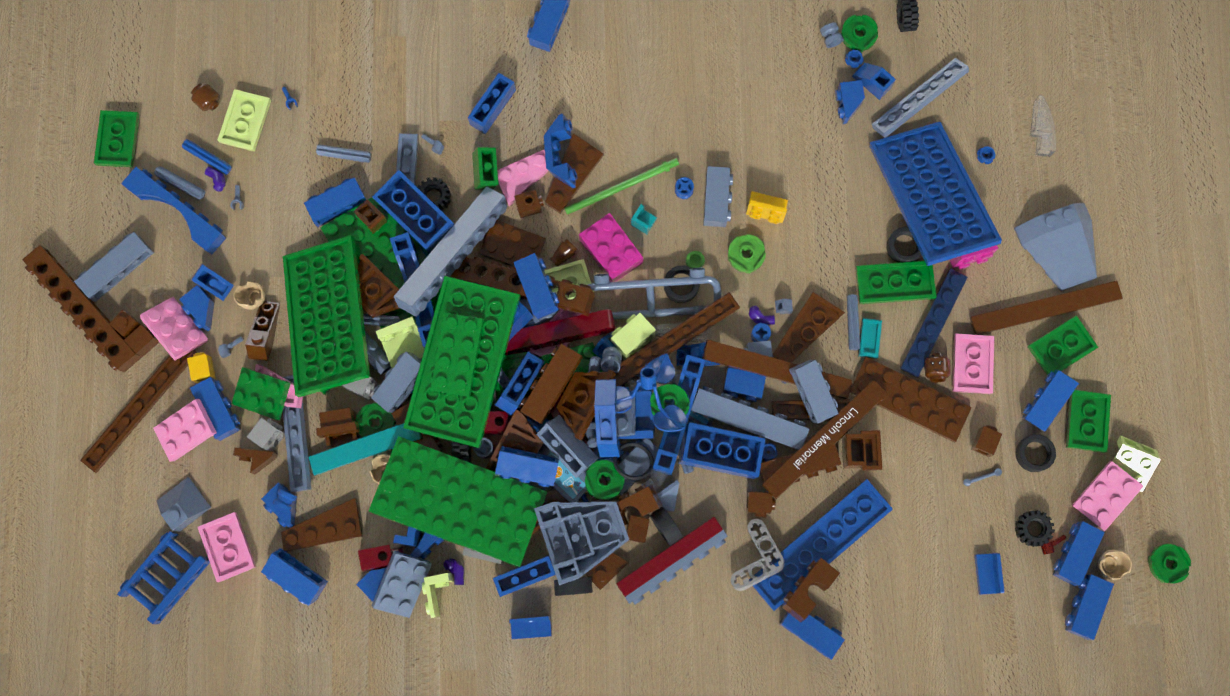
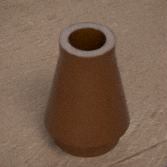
M566 239L560 243L550 260L558 267L561 263L574 256L578 249Z

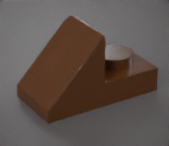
M368 199L353 211L373 234L387 223L385 216Z
M235 447L233 452L234 456L239 457V461L251 462L250 473L254 475L274 461L278 455L269 451Z

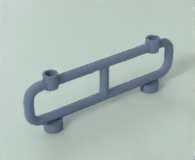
M705 268L689 269L690 277L609 282V274L594 275V283L588 284L592 291L646 287L648 310L612 312L614 320L628 319L633 314L637 316L639 313L645 318L692 315L707 307L698 305L694 307L655 309L654 287L709 283L713 286L714 301L721 297L719 281L712 276H705Z

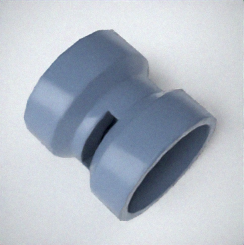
M836 22L829 23L820 29L822 37L825 38L827 48L835 47L844 40L838 32L839 27Z
M608 347L604 349L601 361L602 371L608 372V370H612L617 373L620 370L622 352L618 348Z
M487 438L482 439L480 448L473 446L474 452L482 459H488L494 453V445Z

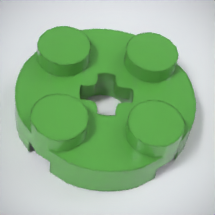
M754 235L738 236L730 243L728 261L736 270L752 273L759 269L765 260V246ZM749 249L751 257H743L742 251Z

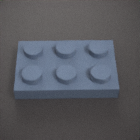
M394 551L371 606L377 610L410 618L422 589V583L424 578L427 577L432 563L425 559Z

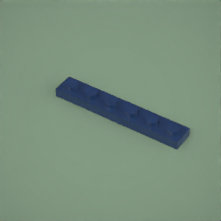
M953 269L948 271L936 295L937 298L934 299L900 367L901 370L919 377L925 365V360L929 357L968 278L967 276Z

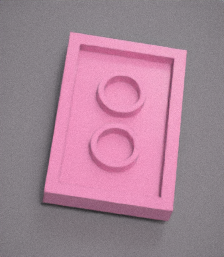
M174 297L140 314V319L174 360L181 358L208 341L205 334L194 324L193 320L181 308V305Z
M955 334L952 391L992 394L994 336Z
M200 399L193 400L153 428L169 462L176 461L217 433Z
M1110 460L1072 506L1105 531L1144 486Z
M237 512L198 527L217 582L256 568Z

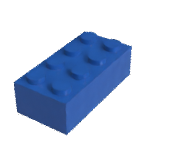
M400 170L372 196L429 253L454 225Z
M689 422L683 435L678 463L755 479L760 474L765 438Z

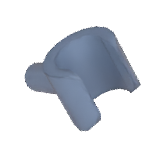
M425 134L421 136L433 145L431 149L433 152L442 154L444 146L440 141L432 140Z
M239 185L235 186V200L230 204L233 210H235L236 203L240 204L239 208L241 210L244 208V203L240 201Z
M242 337L229 344L220 345L218 351L221 358L230 356L229 349L242 342Z

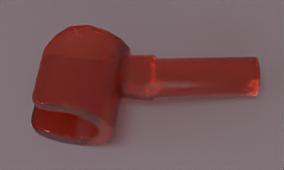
M1062 535L1042 545L1043 554L1054 553L1053 546L1065 540L1066 536Z

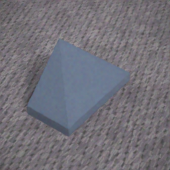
M678 480L657 494L663 505L662 507L666 511L674 512L679 488Z

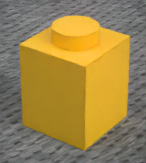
M200 352L193 354V357L187 358L191 381L200 383L209 377L216 379L211 356Z

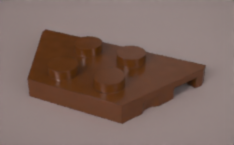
M361 254L359 257L358 274L362 308L372 318L399 309L394 298L399 289L368 258Z
M614 371L575 372L557 405V409L564 416L567 425L573 430L575 438L582 441L595 416L596 380L614 379L617 374Z
M517 408L485 469L496 472L501 446L538 454L543 441L536 435V430L520 409Z

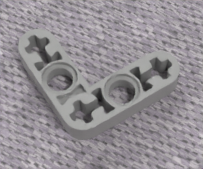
M760 519L751 520L748 523L747 529L762 558L736 571L731 576V584L738 591L746 590L784 568L783 557L765 524ZM754 525L760 527L759 529L762 534L760 538L756 531H752ZM763 541L771 543L769 550H762L760 548ZM772 553L776 560H780L777 567L770 565L772 560L769 555ZM755 567H761L763 574L755 577L752 574V570ZM746 572H749L752 581H749V579L746 578L743 580V585L740 586L739 583L735 584L737 582V577L743 579L747 577Z

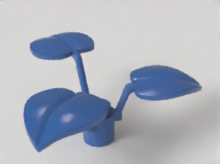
M667 353L652 360L641 369L640 380H637L631 395L626 388L616 386L617 400L615 404L616 413H624L631 409V399L635 397L640 386L645 390L653 389L660 411L654 415L653 423L661 431L674 432L685 429L687 420L684 412L679 407L668 405L663 409L661 406L656 382L666 384L675 377V368Z

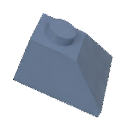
M190 477L184 479L157 500L161 516L172 531L178 532L212 508Z

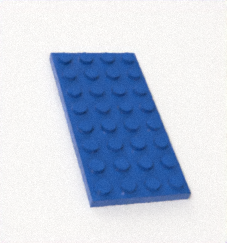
M941 122L870 142L869 147L927 266L1001 244L1002 239Z

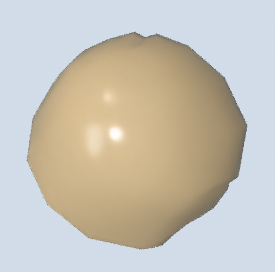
M247 281V284L243 286L238 285L233 293L234 301L240 307L247 310L258 308L263 304L266 296L264 288L259 283Z
M379 454L371 460L372 468L369 472L377 484L380 483L390 458L388 454Z
M1112 549L1104 552L1099 557L1098 569L1101 575L1107 579H1122L1125 574L1131 572L1132 561L1130 556L1123 551Z

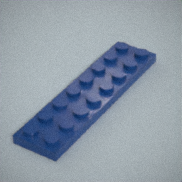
M866 479L780 552L784 560V568L780 572L753 585V588L769 607L775 611L784 603L783 598L786 594L796 589L797 586L794 584L801 575L805 577L809 572L806 568L813 560L817 561L822 558L830 564L892 511L893 508ZM773 558L770 565L777 567L780 560ZM761 568L753 576H761L763 574V569Z

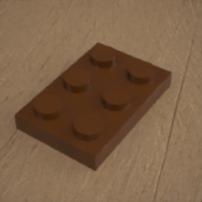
M496 220L494 226L488 230L479 253L485 257L515 267L514 262L534 253L539 258L546 238Z

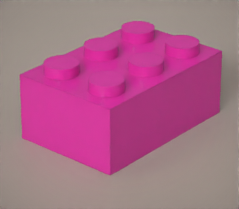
M610 213L579 234L580 242L603 273L609 274L610 282H617L643 263V256Z

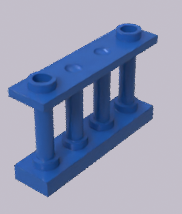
M169 531V533H165L160 538L159 545L133 576L122 583L120 586L121 590L117 594L120 597H127L130 594L150 611L149 614H151L147 620L152 624L161 623L210 563L207 557H193L174 540L179 535L177 532ZM168 547L189 563L190 568L186 573H181L162 557V554ZM155 563L176 579L177 583L172 589H168L148 572ZM142 578L163 595L164 599L159 605H155L135 588Z

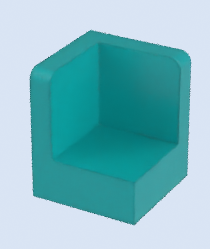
M641 204L631 219V226L647 235L656 222L657 217L645 211L644 205Z

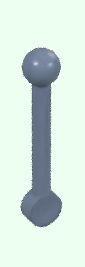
M996 468L991 473L973 479H965L963 484L970 486L973 482L994 475L1000 476L1002 470Z

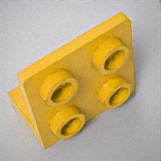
M752 191L746 214L750 215L753 219H767L768 222L773 224L783 223L787 213L788 200Z

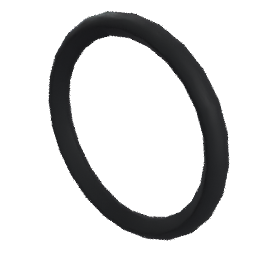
M628 442L622 444L620 451L629 446H635L644 450L649 457L650 466L644 474L630 476L619 468L617 457H613L616 471L629 480H641L647 477L652 472L654 466L651 452L647 447L639 443Z

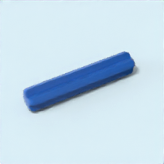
M186 139L182 144V148L224 174H229L232 170L230 164L192 141Z

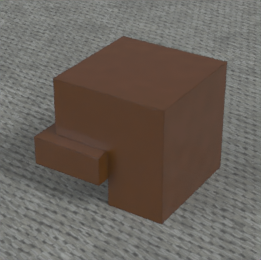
M350 407L319 413L321 428H316L318 437L325 438L326 446L344 445L360 439L358 433L360 432L359 424L356 423V412Z
M880 430L860 431L859 434H846L842 437L843 469L861 468V471L882 470Z

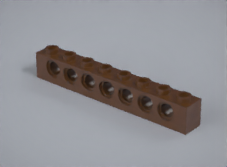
M39 245L22 259L26 264L25 269L31 275L35 274L38 280L36 281L38 284L50 291L48 295L51 299L62 305L60 309L67 316L70 315L74 319L72 323L79 330H84L86 333L84 337L90 343L94 342L97 345V352L110 360L108 364L113 370L125 373L142 358L124 341L125 337L109 325L111 321L74 282L75 280L48 249ZM48 266L47 270L43 273V268ZM59 279V284L54 286L55 281ZM71 293V297L66 300V296ZM83 306V311L78 314V309ZM95 320L94 326L90 327V322ZM107 333V338L102 341V336ZM119 347V352L114 355V349Z
M466 256L460 267L450 276L451 278L520 294L521 299L527 300L522 284L516 286V282L520 278L514 266L507 268L495 261L487 263L482 258L474 257V259ZM467 266H470V269L467 272H464V269ZM487 270V274L481 277L482 272ZM501 275H505L502 281H498ZM550 276L553 283L551 290L558 288L556 293L560 301L557 304L558 308L589 316L595 297L591 287L586 284L574 285L573 282L566 279L558 281L553 276ZM576 293L574 299H568L570 294Z

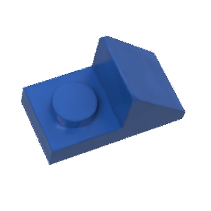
M201 264L191 279L222 301L225 300L234 287L233 284Z

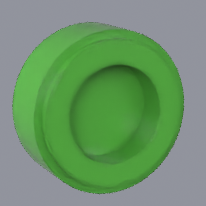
M692 251L687 255L686 265L688 267L702 268L704 266L705 258L701 252Z

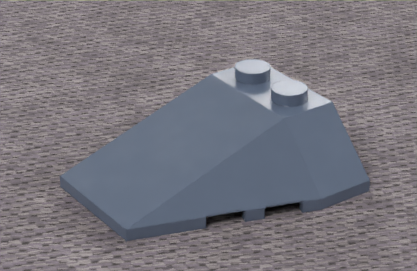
M1075 203L1037 216L1014 228L1021 246L1025 250L1027 249L1037 264L1041 265L1046 271V275L1060 291L1097 278L1092 219L1085 203Z
M552 502L534 508L559 585L579 579L629 541L617 502Z

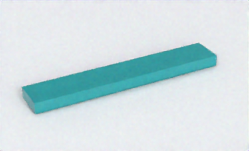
M403 423L308 458L313 474L319 475L393 449L398 436L410 441L422 439V435L420 432L403 428Z

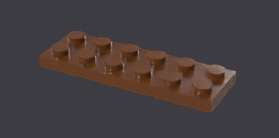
M865 357L851 386L850 393L857 396L874 380L888 393L877 406L954 443L957 441L972 407Z

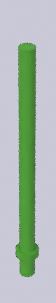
M677 158L668 162L664 161L653 169L564 208L566 214H571L664 171L667 173L671 168L678 166L679 162Z

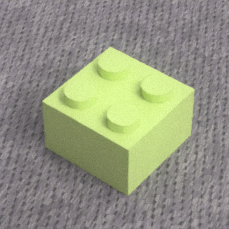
M641 313L637 316L633 314L627 319V324L623 328L618 327L611 334L613 336L611 337V342L622 352L624 360L641 350L655 338L656 329Z

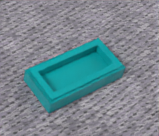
M862 319L858 356L878 358L882 320Z

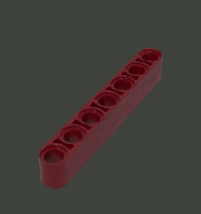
M600 310L589 313V316L579 315L522 328L508 342L505 355L530 351V348L537 350L552 346V344L554 346L615 331L612 310Z

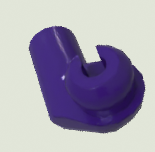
M208 166L205 170V175L213 178V189L218 192L223 191L226 186L224 174Z
M757 306L749 308V317L755 324L775 325L774 315L764 316Z
M455 559L445 560L443 566L454 574V585H464V567Z

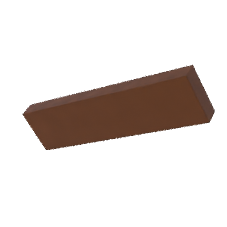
M835 399L838 404V408H836L838 413L849 403V399ZM802 400L771 402L773 416L779 413L787 416V420H811Z

